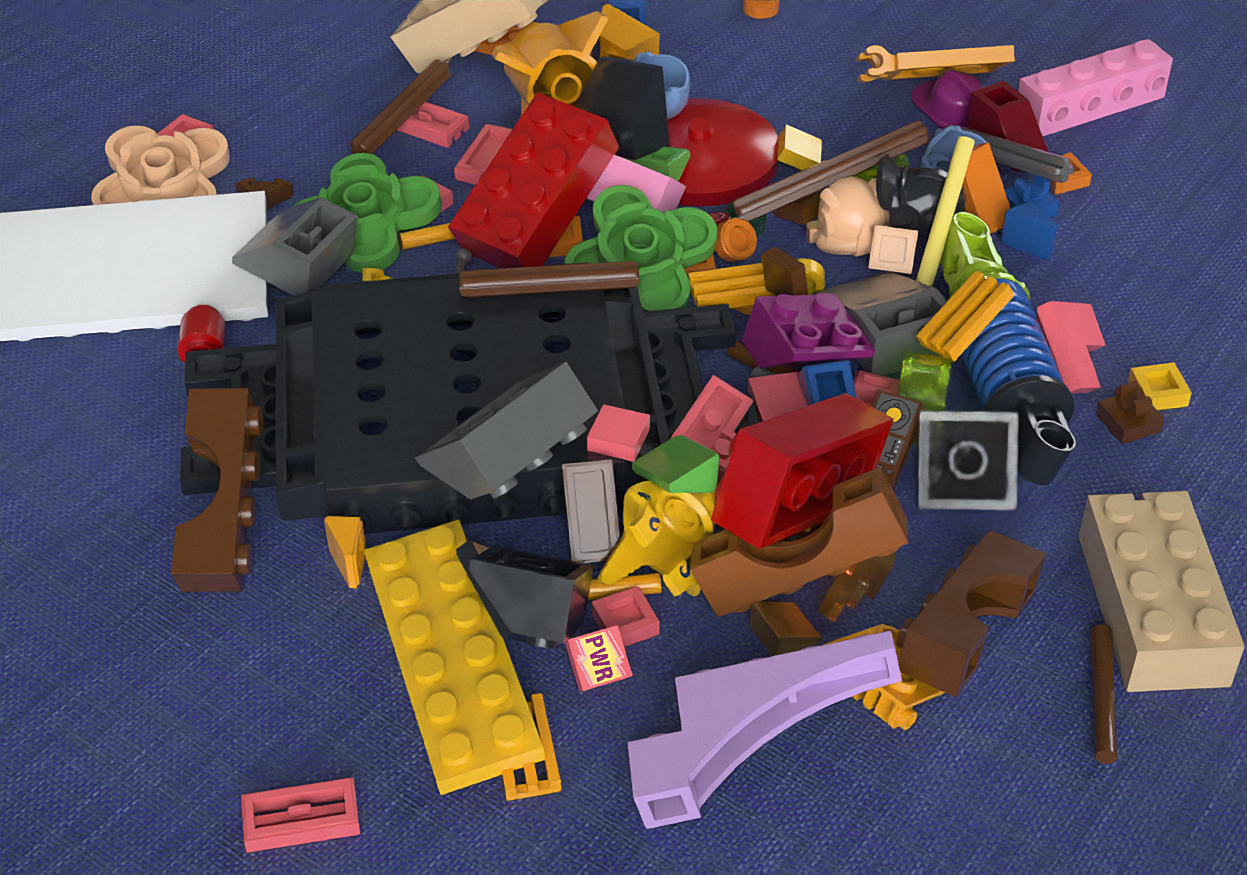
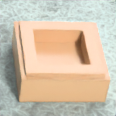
M875 225L868 268L912 274L918 231Z

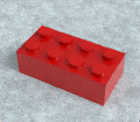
M537 92L449 224L448 228L459 246L471 251L473 257L500 269L543 266L619 148L607 119Z
M844 393L740 429L730 443L729 455L731 458L725 476L717 485L714 493L716 504L711 521L758 549H762L826 521L833 504V486L877 468L894 418Z

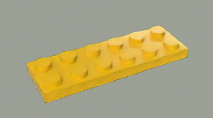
M459 519L363 550L440 795L502 775V770L513 768L514 771L523 768V764L533 761L535 764L546 758L541 739L504 639L499 634L456 555V549L467 542Z

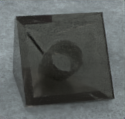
M919 411L912 457L917 508L1017 510L1018 412Z

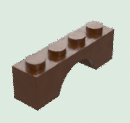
M248 388L189 389L185 435L194 454L210 460L220 468L221 479L218 492L212 503L197 517L175 527L171 575L181 592L242 591L244 574H250L252 571V546L250 543H246L247 527H254L256 522V501L254 497H250L251 481H258L260 474L259 453L254 451L255 436H261L263 432V411L261 406H255Z
M989 530L977 546L970 544L963 554L958 569L951 567L945 574L938 593H928L917 618L909 617L904 622L896 642V646L902 649L899 661L900 672L957 698L978 670L989 630L976 617L997 615L1017 618L1035 595L1047 553Z

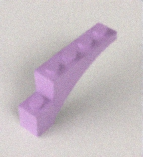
M891 631L873 635L865 634L850 640L822 646H810L795 652L767 658H755L740 664L712 670H700L694 674L676 677L675 683L682 731L668 734L659 733L645 739L627 742L633 798L646 829L701 818L700 807L712 792L739 764L764 743L794 723L833 703L864 691L901 682L902 678Z

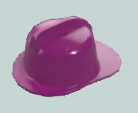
M947 70L941 74L938 80L925 82L917 86L912 91L911 100L917 108L924 112L941 129L950 126L962 128L967 127L971 93L983 88V86L972 75L955 70Z

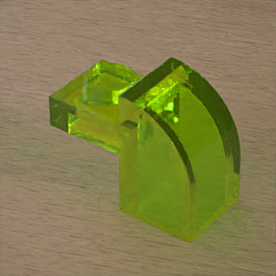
M905 351L898 395L923 402L925 406L912 443L913 445L938 448L952 359Z

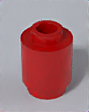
M197 305L192 307L182 317L177 350L180 359L184 363L186 352L224 348L226 324L219 311L214 307Z

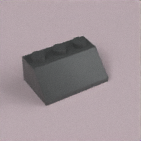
M565 361L518 381L416 456L415 459L421 467L467 498L473 499L489 493L495 499L517 485L518 481L515 475L526 468L529 472L547 462L553 456L549 449L560 441L562 445H565L587 430L583 422L593 416L598 410Z

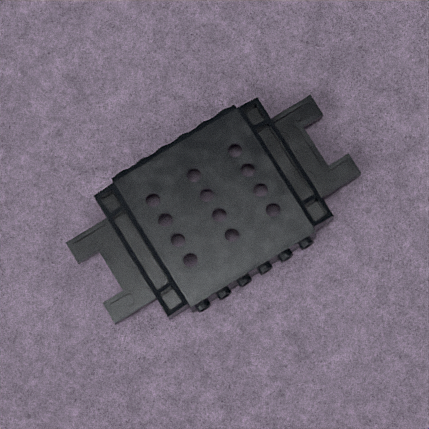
M584 262V263H572V264H561V265L589 264V262ZM460 273L320 285V290L276 300V344L186 352L184 383L187 396L189 389L248 388L255 406L262 407L263 432L261 436H255L254 451L259 453L260 474L258 481H251V489L276 486L281 521L327 516L360 517V520L363 522L364 534L437 527L458 519L461 524L563 515L566 514L561 464L611 459L617 509L624 508L625 488L649 480L632 470L633 461L587 451V436L603 404L650 415V430L636 460L670 440L703 391L694 350H711L735 347L736 331L729 304L643 311L638 286L636 288L464 298L460 294ZM549 317H564L561 321L554 323L545 322L540 319ZM472 324V327L463 331L449 328V326ZM380 332L378 336L371 339L357 337L358 334ZM551 342H564L569 347L568 350L562 353H551L544 348ZM460 350H470L476 355L472 360L465 362L456 361L451 358L455 352ZM368 358H376L382 362L380 367L373 370H363L358 367L362 360ZM565 361L598 410V412L583 422L587 428L583 434L565 445H562L560 441L549 449L553 456L547 462L529 472L526 468L515 475L518 481L517 485L495 499L489 493L469 499L425 470L415 459L416 456L460 424L457 421L461 416L469 413L475 414L518 381ZM464 381H473L480 386L478 390L472 393H460L455 390L457 384ZM368 390H379L384 394L382 399L375 402H364L359 399L362 393ZM746 395L753 400L752 395ZM754 401L734 430V433L737 434L740 429L759 423ZM372 422H379L387 427L384 432L378 435L371 436L360 432L364 425ZM181 447L180 485L183 495L218 492L221 479L220 468L210 460L194 454L191 447Z

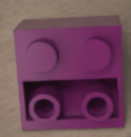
M819 293L817 295L780 294L778 296L756 297L742 337V342L759 368L811 366L846 360L852 362L871 358L875 352L874 347L837 295Z

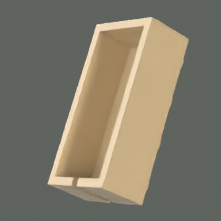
M420 0L407 15V19L403 20L391 35V39L418 74L436 59H439L442 63H448L452 56L458 53L461 57L470 54L480 45V42L486 39L489 43L500 39L507 33L508 28L517 25L518 28L525 27L538 16L536 13L538 7L548 0Z
M1188 491L1143 493L1141 500L1136 501L1133 493L1088 495L1078 537L1105 625L1109 626L1112 630L1113 651L1126 692L1231 687L1245 646Z

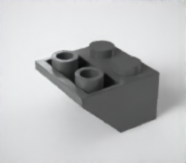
M322 197L284 209L232 257V264L294 296L316 291L320 288V285H323L353 255L358 216Z

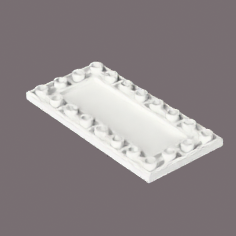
M265 191L0 213V341H28L33 338L54 336L72 337L78 334L98 332L117 333L122 330L142 328L161 329L167 326L180 325L184 314L197 305L214 307L219 311L224 321H250L255 318L269 317L268 282L232 264V257L267 225Z

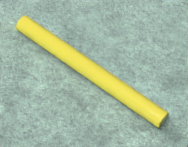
M959 136L916 278V281L931 287L935 280L975 143L973 139Z

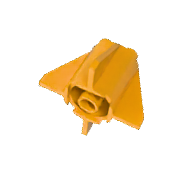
M595 11L559 25L547 22H531L511 42L494 48L492 52L493 57L505 63L504 72L521 96V116L537 92L574 107L576 106L597 64V61L590 55V52L609 19L605 14Z

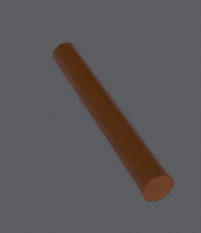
M1099 624L1093 626L1090 631L1095 759L1100 763L1110 764L1118 758L1112 630L1107 625Z

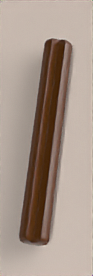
M439 59L431 62L350 141L351 153L373 154L450 78L449 64L447 62L442 63Z
M635 261L462 271L459 275L460 294L464 298L636 288L639 284V268Z

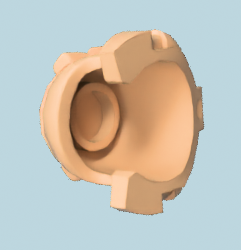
M849 176L839 178L829 188H825L820 194L818 220L807 223L806 237L809 244L816 243L817 248L826 253L852 254L855 257L870 254L875 225L886 227L891 225L889 223V211L884 210L879 205L877 199L876 179L873 178L867 182L861 178Z

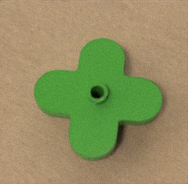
M369 153L352 154L338 161L331 170V185L327 190L322 187L318 196L303 199L294 205L296 206L322 197L358 216L354 252L345 264L351 270L362 273V268L384 270L392 265L400 252L398 233L432 222L442 209L440 192L434 181L422 176H410L400 179L393 173L389 176L383 161Z
M616 185L603 190L596 197L593 204V222L598 232V237L575 245L568 252L564 264L635 261L639 268L638 291L643 311L687 308L690 303L691 286L684 269L704 262L715 251L717 245V226L713 218L705 211L693 207H683L672 211L666 209V213H663L658 209H653L647 196L641 190L632 186Z

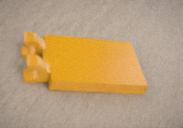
M873 45L856 57V61H867L872 66V68L865 71L866 74L858 76V82L869 83L875 79L895 80L939 77L947 70H955L967 74L994 73L1015 61L1014 45L897 53L896 55L889 54L881 46Z

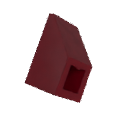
M1003 80L971 93L967 128L1048 152L1030 101ZM1010 167V168H1011L1013 171H1015L1016 173L1019 172V171H1022V170H1019V169Z

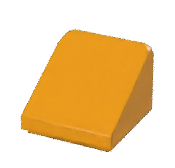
M327 516L324 519L329 551L349 588L357 589V586L360 585L366 558L363 551L366 549L363 522L360 520V517Z

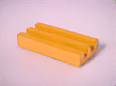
M762 263L688 273L691 294L696 307L729 304V308L754 305L756 297L775 296L765 288Z
M975 271L916 337L923 347L955 362L1013 298L1014 293L1009 284L1002 282L999 285L995 278L989 276L985 279L983 273Z
M542 693L531 695L532 702H527L531 715L535 717L537 731L546 756L544 765L547 780L538 781L534 761L523 764L525 784L516 785L513 768L502 770L506 801L561 791V780Z

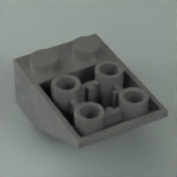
M888 272L812 293V295L819 293L836 294L874 347L873 357L857 360L865 372L886 376L947 359L923 347L916 337L947 302L937 288L893 272Z

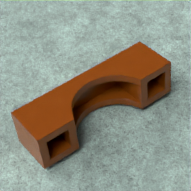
M879 467L834 485L833 504L830 514L821 527L812 534L799 540L775 542L762 549H758L730 531L723 530L693 543L690 571L718 618L731 612H745L751 609V605L755 602L780 593L791 594L802 588L805 583L826 575L836 576L846 572L852 565L874 556L885 557L894 553L902 545L909 543L907 516L882 468Z

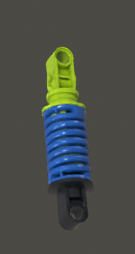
M959 212L952 219L940 259L944 271V279L949 285L950 298L975 271L983 273L985 279L989 276L995 278L999 285L1002 282L1009 284L1014 293L1013 298L962 353L972 385L976 391V396L981 405L984 425L992 439L1000 444L1009 446L1014 459V467L1023 478L1037 485H1048L1053 481L1076 446V440L1067 425L1074 412V399L1069 388L1062 380L1030 303L1031 297L1028 288L1024 283L1017 281L1013 275L1009 274L1002 265L1001 256L996 251L987 224L973 214Z

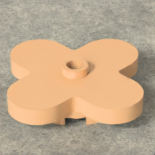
M129 126L114 132L105 144V151L109 165L115 173L101 180L94 187L91 195L93 205L217 195L214 185L208 179L221 172L229 163L230 153L225 136L219 131L210 128H196L184 133L174 131L175 137L160 136L155 130L145 126Z

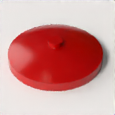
M693 98L688 99L687 104L677 116L667 120L669 147L690 150V158L678 181L686 186L679 205L716 206L733 203L736 199L764 188L774 178L778 170L779 138L775 129L766 119L746 107L722 100Z

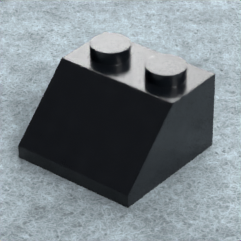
M611 57L599 58L575 107L607 119L619 146L614 154L616 156L637 160L657 152L663 147H669L663 66Z
M497 545L470 559L469 571L511 633L525 635L526 643L537 647L556 648L557 642L564 644L584 625L594 565Z

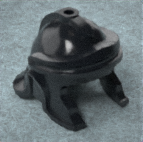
M889 154L883 156L879 161L877 169L876 192L879 205L884 210L889 211L892 225L888 227L918 231V236L928 239L947 172L934 168H909L907 165L900 168ZM961 188L954 215L965 210L967 201L965 188Z

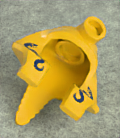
M651 480L629 487L624 496L623 535L615 550L600 570L598 582L603 585L615 584L617 580L627 577L628 573H633L640 566L647 565L662 574L664 583L674 597L681 595L684 591L694 597L699 595L701 588L690 571L692 546L694 542L714 535L716 523L711 521V516L716 504L714 499L715 491L713 493H669L652 483Z

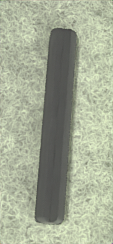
M967 127L961 128L964 131L981 136L989 143L997 163L1060 183L1066 182L1069 174L1074 172V166L1070 164L1069 159Z

